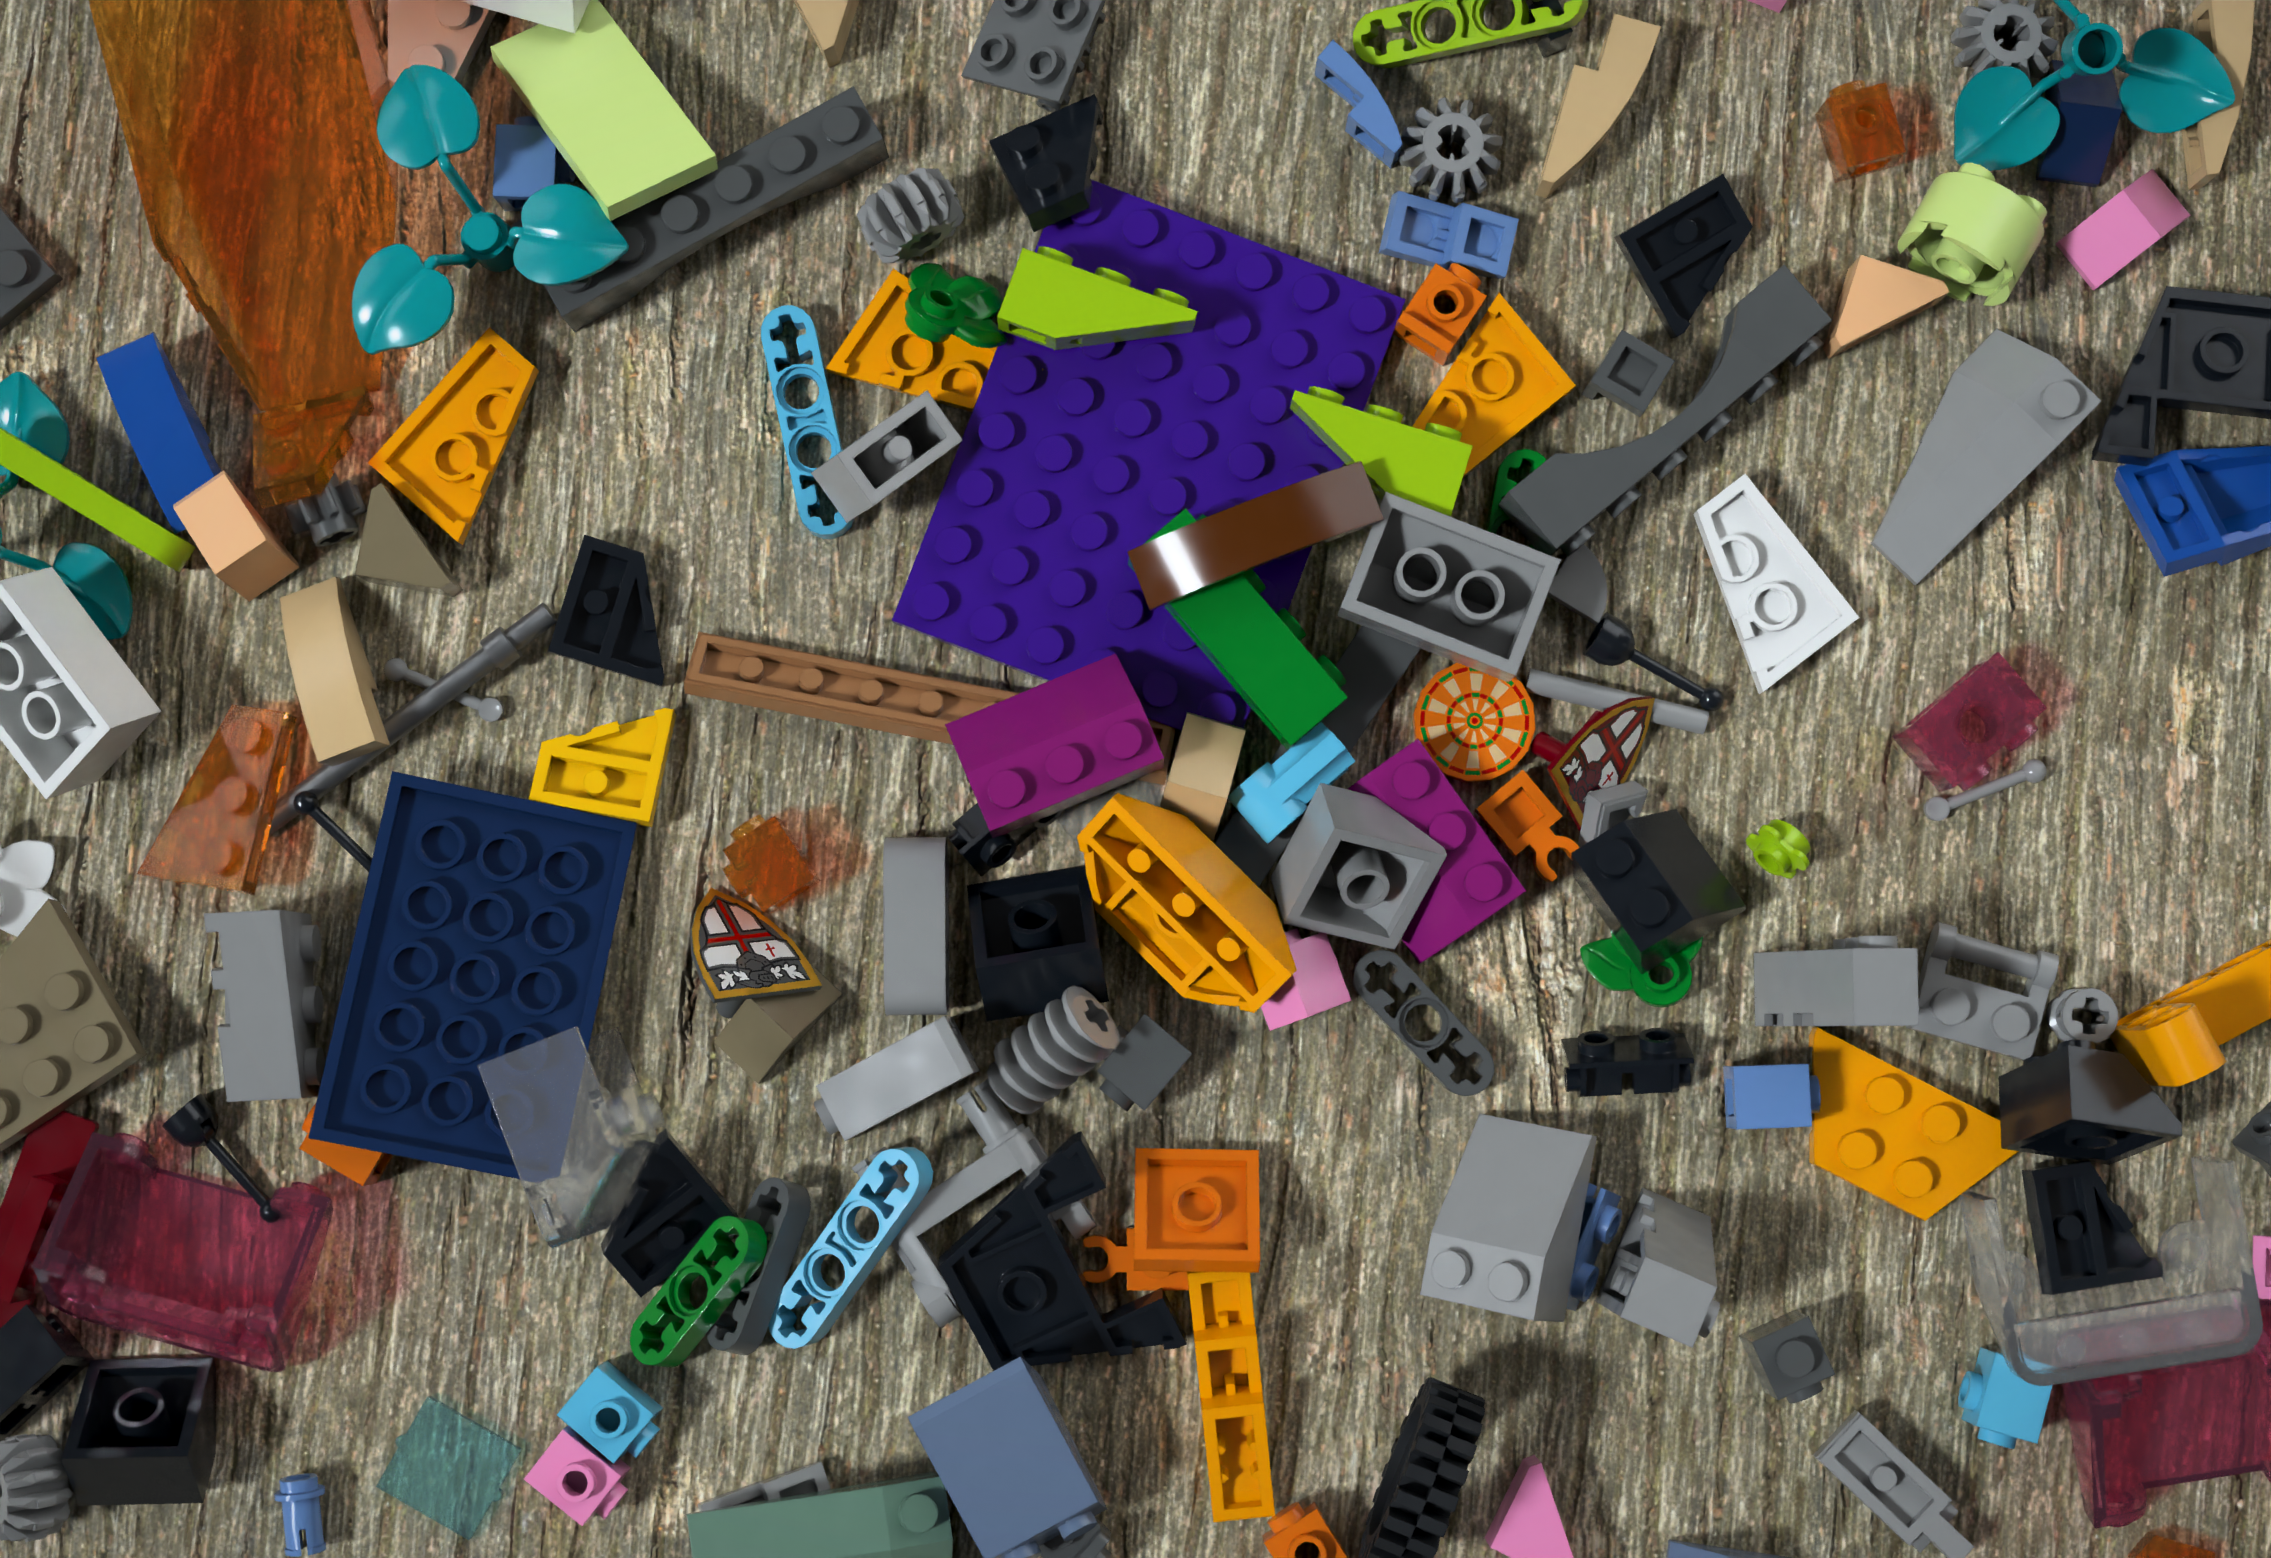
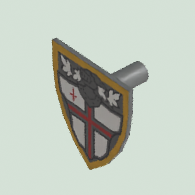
M710 888L694 915L690 931L691 956L700 980L712 1002L717 1003L716 1009L721 1016L731 1019L746 999L821 989L822 984L806 957L795 942L773 921L746 903Z

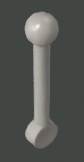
M392 658L384 665V674L390 681L406 680L425 689L437 681L408 669L405 661L400 658ZM463 692L453 699L458 703L478 710L480 717L485 721H498L504 715V705L497 698H485L483 700Z
M2031 759L2023 765L2022 770L1947 799L1932 797L1924 804V814L1932 821H1941L1947 818L1950 810L2024 781L2039 783L2046 776V766L2040 760Z

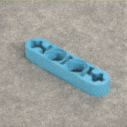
M784 305L773 309L764 318L761 326V340L797 508L804 526L814 536L822 539H835L844 535L852 527L854 519L846 523L841 514L836 512L834 515L835 523L825 526L820 517H811V510L820 507L819 494L815 484L804 489L803 480L816 481L811 472L817 468L804 466L798 459L800 443L810 436H821L830 442L831 456L829 459L843 450L818 332L811 317L803 309L793 305ZM793 321L796 329H806V334L797 337L796 344L802 362L813 356V365L793 364L780 372L778 371V364H790L788 351L784 343L779 340L773 341V336L782 333L783 322ZM800 377L812 379L819 387V395L816 402L806 409L793 408L785 399L787 386L793 380Z
M903 1146L882 1151L873 1159L782 1288L768 1325L770 1334L777 1343L785 1348L796 1349L817 1343L826 1336L928 1193L933 1180V1170L929 1159L922 1151L915 1147ZM907 1165L908 1168L905 1171L904 1177L910 1183L908 1186L893 1189L887 1198L876 1194L889 1191L896 1182L898 1174L892 1168L893 1166ZM862 1206L873 1210L879 1221V1231L872 1241H866L861 1238L855 1228V1216ZM828 1254L839 1258L844 1266L845 1277L842 1285L837 1289L828 1286L822 1278L821 1264ZM813 1297L822 1301L810 1304L801 1319L807 1328L796 1331L793 1325L797 1317L791 1310L806 1306Z

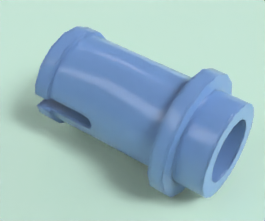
M315 1473L296 1474L281 1478L279 1480L280 1490L274 1493V1499L282 1504L286 1544L284 1548L285 1555L289 1557L302 1556V1529L306 1531L308 1555L325 1551L326 1542L323 1537L319 1497L325 1494V1486L318 1484V1477Z

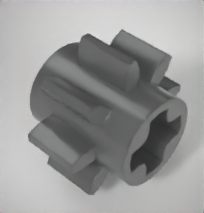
M327 472L307 478L293 487L297 503L285 506L284 510L295 535L300 534L301 538L311 535L315 546L322 547L341 542L359 531L354 516L366 513L367 509L357 484L352 485L351 480L340 484L335 472Z

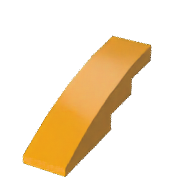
M1187 1272L1213 1522L1274 1516L1275 1509L1250 1273Z

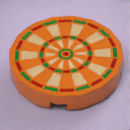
M1455 663L1434 675L1420 692L1412 715L1414 739L1420 740L1444 775L1464 783L1491 781L1511 771L1528 752L1536 729L1534 704L1521 681L1514 677L1508 683L1459 663Z

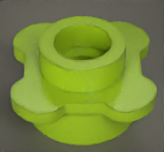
M1771 820L1768 825L1760 827L1758 835L1751 833L1746 838V844L1753 851L1756 862L1773 875L1792 879L1797 873L1796 869L1804 871L1810 864L1807 858V854L1810 852L1808 840L1797 828L1785 821Z

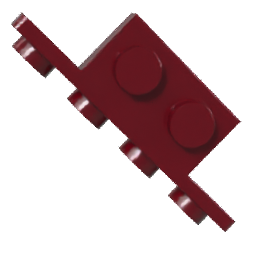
M63 1110L27 1135L0 1207V1328L26 1304L33 1305L37 1293L42 1290L48 1280L53 1263L51 1255L59 1234L64 1231L71 1219L75 1205L73 1196L99 1129L97 1121Z

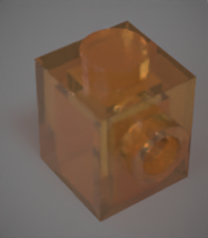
M1857 80L1845 83L1829 91L1830 97L1825 100L1815 114L1835 183L1894 167L1905 154L1906 148L1886 82L1866 87L1864 80Z
M761 814L749 819L730 833L735 842L723 849L731 862L723 868V871L733 888L742 899L752 894L761 910L768 914L773 913L821 881L783 821L776 816L765 821Z

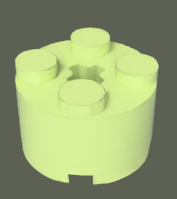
M1964 163L1958 172L1943 173L1934 179L1901 235L1897 247L1900 254L1907 248L1912 255V259L1908 264L1911 271L1944 281L1949 290L1947 296L1963 302L1967 301L1971 293L1988 296L1983 305L1995 306L2004 303L2009 298L2044 236L2042 222L2047 215V210L2038 200L2026 195H2017L2010 189L1995 182V177L1985 167L1974 163Z

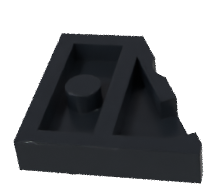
M1095 94L1026 125L1019 126L989 141L995 159L1033 232L1090 208L1093 188L1090 175L1096 168L1098 155L1094 141L1097 125H1102L1103 114Z
M1724 174L1614 237L1671 339L1685 333L1690 325V318L1705 295L1712 291L1724 272L1725 264L1731 255L1738 251L1753 226Z
M584 535L548 653L662 687L665 677L656 633L644 553Z
M667 1129L660 1132L655 1139L601 1243L603 1255L640 1297L676 1270L715 1220L723 1216L738 1217L737 1212Z
M2076 1161L2022 1170L2042 1294L2056 1295L2163 1277L2161 1265L2156 1258L2146 1255L2130 1231L2134 1227L2121 1206L2116 1205L2110 1200L2106 1191V1184L2090 1161Z

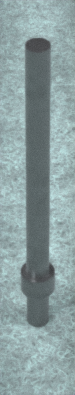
M542 602L506 630L498 627L480 641L481 649L382 721L390 743L389 746L336 766L323 765L250 820L252 828L264 840L299 815L293 806V800L299 792L310 791L316 795L318 800L496 667L504 670L523 656L521 652L523 647L557 623L555 615Z

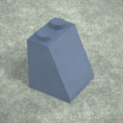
M1022 1357L1007 1363L908 1417L983 1558H1038L1042 1554L1039 1548L1040 1545L1060 1534L1064 1541H1068L1088 1532L1098 1524L1094 1516L1107 1510L1104 1500L1043 1377Z

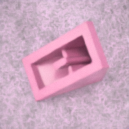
M2151 169L2059 240L2056 246L2094 291L2191 215L2157 173Z
M1535 1455L1524 1458L1486 1533L1485 1540L1490 1548L1510 1558H1574L1542 1463Z

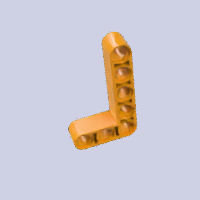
M2271 939L2119 1019L2115 1031L2110 1036L2117 1051L2125 1055L2150 1086H2182L2204 1077L2224 1065L2226 1059L2219 1048L2220 1045L2271 1019Z

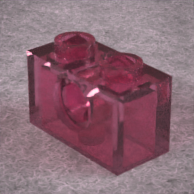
M1996 652L1979 661L1891 737L1939 792L1952 789L1957 785L1963 791H1966L1992 770L1991 765L1986 760L2003 745L2011 752L2037 732L2039 728L2033 720L2046 710L2047 707L2002 655ZM1966 711L1977 714L1984 722L1985 734L1980 743L1969 741L1961 732L1960 721Z

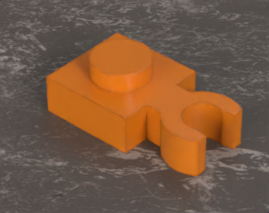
M1521 770L1474 810L1513 857L1528 846L1534 853L1533 866L1536 873L1549 883L1558 877L1547 863L1549 852L1552 849H1561L1572 860L1571 853L1579 848L1572 839L1565 836H1556L1552 832L1550 827L1563 816L1524 770Z
M1127 1227V1245H1116L1112 1239L1100 1234L1089 1235L1083 1239V1247L1102 1248L1108 1256V1262L1104 1268L1083 1271V1276L1088 1282H1105L1112 1278L1116 1272H1127V1291H1156L1160 1288H1163L1164 1291L1189 1290L1187 1272L1134 1271V1227Z

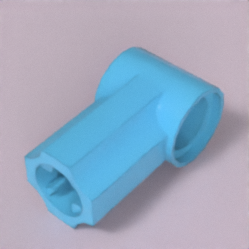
M1320 722L1273 764H1270L1268 761L1228 796V800L1261 838L1269 844L1306 811L1308 807L1306 804L1311 801L1320 783L1333 784L1349 770L1348 768L1355 763V760L1336 735Z

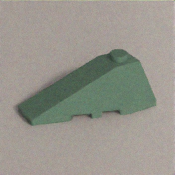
M934 1472L686 1514L692 1558H952L953 1537L946 1488L939 1475Z

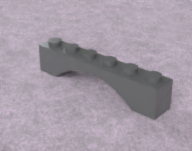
M853 86L717 162V170L612 220L614 226L629 245V250L612 265L580 281L559 286H544L561 317L576 332L627 304L641 290L668 269L731 230L785 204L837 187L888 159L889 155L884 139Z
M1784 264L1741 299L1724 318L1719 349L1709 375L1693 401L1680 415L1653 433L1620 447L1589 453H1555L1512 488L1498 506L1536 550L1552 556L1561 549L1569 557L1596 534L1589 524L1607 510L1613 519L1616 518L1642 496L1635 486L1649 474L1653 473L1659 481L1662 480L1688 457L1681 449L1696 435H1699L1706 443L1728 425L1733 418L1726 410L1742 397L1752 405L1779 382L1772 374L1773 371L1787 360L1796 368L1824 344L1817 335L1832 319Z

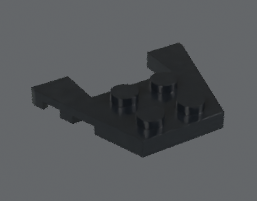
M2166 286L2157 299L2092 450V460L2147 466L2154 459L2157 406L2271 419V298Z
M1082 1131L1072 1135L939 1257L938 1268L993 1371L1019 1357H1022L1030 1366L1069 1362L1072 1361V1356L1108 1351L1110 1356L1133 1354V1348L1163 1345L1164 1350L1187 1345L1186 1333L1163 1288L1107 1313H1103L1052 1217V1212L1106 1188V1178Z

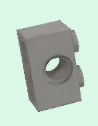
M926 390L815 469L811 474L846 523L876 505L963 440L928 390Z

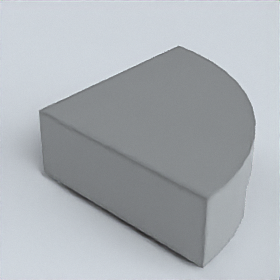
M1582 545L1573 554L1565 558L1553 579L1547 596L1597 625L1603 616L1607 602L1606 577L1596 556L1587 546Z
M1630 781L1588 792L1578 846L1582 847L1623 820H1627L1630 815L1637 818L1641 813L1648 790L1636 781Z

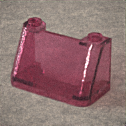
M92 1132L32 1265L50 1304L72 1317L259 1370L269 1372L285 1371L295 1346L334 1211L331 1198L326 1197L322 1190L313 1185L293 1182L290 1187H281L275 1190L270 1206L271 1210L281 1217L275 1222H267L260 1216L259 1204L247 1192L159 1168L156 1159L148 1152L150 1146L136 1136L127 1133H116L113 1137Z
M2271 1299L2079 1328L2069 1331L2060 1337L2057 1343L2058 1366L2084 1511L2094 1528L2107 1526L2123 1527L2145 1515L2148 1508L2145 1490L2148 1488L2263 1471L2271 1482Z

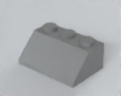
M1385 492L1379 507L1384 520L1372 525L1337 616L1509 683L1518 672L1561 559Z

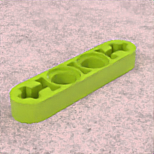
M1418 0L1374 10L1365 14L1357 22L1353 31V46L1356 54L1363 61L1380 69L1395 68L1566 30L1577 25L1584 18L1588 9V0H1571L1564 3V14L1557 16L1556 12L1550 7L1531 9L1535 22L1528 24L1529 8L1526 0H1512L1515 7V16L1512 22L1502 30H1491L1485 24L1484 10L1491 0ZM1438 10H1449L1456 20V29L1453 35L1443 43H1432L1425 33V24L1428 18ZM1411 17V33L1417 44L1416 49L1411 50L1412 42L1406 38L1388 42L1386 47L1387 53L1382 55L1380 50L1369 46V39L1378 36V26L1383 24L1384 28L1392 33L1408 31L1410 29L1405 19Z
M0 427L1 466L179 573L181 572L195 550V545Z

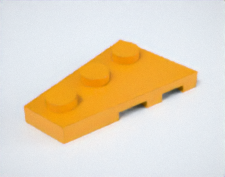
M893 268L825 369L828 373L915 397L928 390L937 403L973 412L997 347L981 348L972 346L953 334L950 335L947 341L931 342L912 332L905 322V315L907 313L905 301L912 291L908 283L909 278Z
M1499 292L1412 427L1425 430L1427 423H1435L1461 432L1460 442L1473 445L1464 478L1572 392L1576 385Z
M489 327L369 460L368 464L463 546L539 370Z

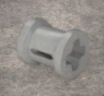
M2094 988L2068 989L2062 991L2058 997L2049 1002L2046 1011L2047 1025L2061 1041L2088 1040L2100 1043L2108 1039L2115 1031L2118 1023V1009L2113 999L2104 991ZM2073 1008H2082L2086 1012H2091V1023L2082 1024L2079 1021L2072 1020Z

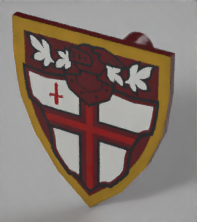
M1651 696L1629 698L1605 709L1603 712L1595 711L1568 743L1546 732H1540L1534 737L1531 744V752L1550 762L1547 770L1579 832L1582 825L1587 793L1625 783L1646 736L1655 698Z

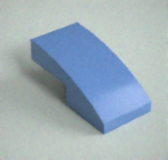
M1332 40L1317 57L1315 76L1354 107L1348 114L1345 132L1391 169L1399 160L1403 143L1390 109L1366 72L1340 45Z
M1397 191L1391 196L1379 253L1432 267L1437 263L1446 270L1451 263H1456L1467 268L1475 275L1503 279L1507 274L1519 219L1466 203L1453 207L1406 192Z

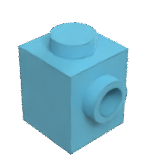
M1980 1347L1974 1372L1967 1371L1960 1386L1958 1405L1964 1408L1961 1419L1980 1427L1977 1438L1989 1443L2015 1449L2018 1438L2037 1444L2057 1370Z
M607 1360L593 1370L558 1412L557 1416L614 1464L627 1451L635 1458L642 1453L660 1431V1428L652 1421L661 1412L663 1407Z

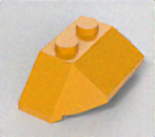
M1117 793L1077 835L1080 851L1084 852L1086 876L1095 910L1182 997L1216 1005L1237 1006L1240 1010L1255 1013L1297 971L1275 903L1187 816Z

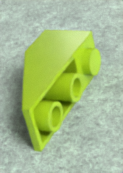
M1040 246L1037 253L1022 248L997 316L999 330L1054 350L1190 333L1195 326L1198 311L1187 308L1189 301L1177 293L1160 288H1155L1153 294L1129 287L1131 279L1119 272L1097 267L1094 274L1072 266L1073 258L1053 248Z
M1309 386L1307 394L1294 391L1290 409L1346 465L1361 461L1373 492L1381 500H1383L1385 492H1388L1451 517L1473 445L1460 442L1461 432L1435 423H1427L1425 430L1401 423L1403 418L1401 413L1378 405L1369 404L1366 412L1342 405L1344 396L1321 387Z

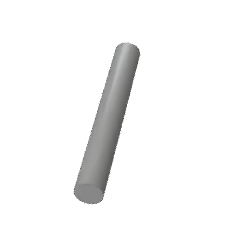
M1532 668L1529 669L1525 683V689L1528 693L1602 711L1629 698L1645 697L1644 695ZM1655 698L1649 722L1703 735L1707 726L1709 711Z

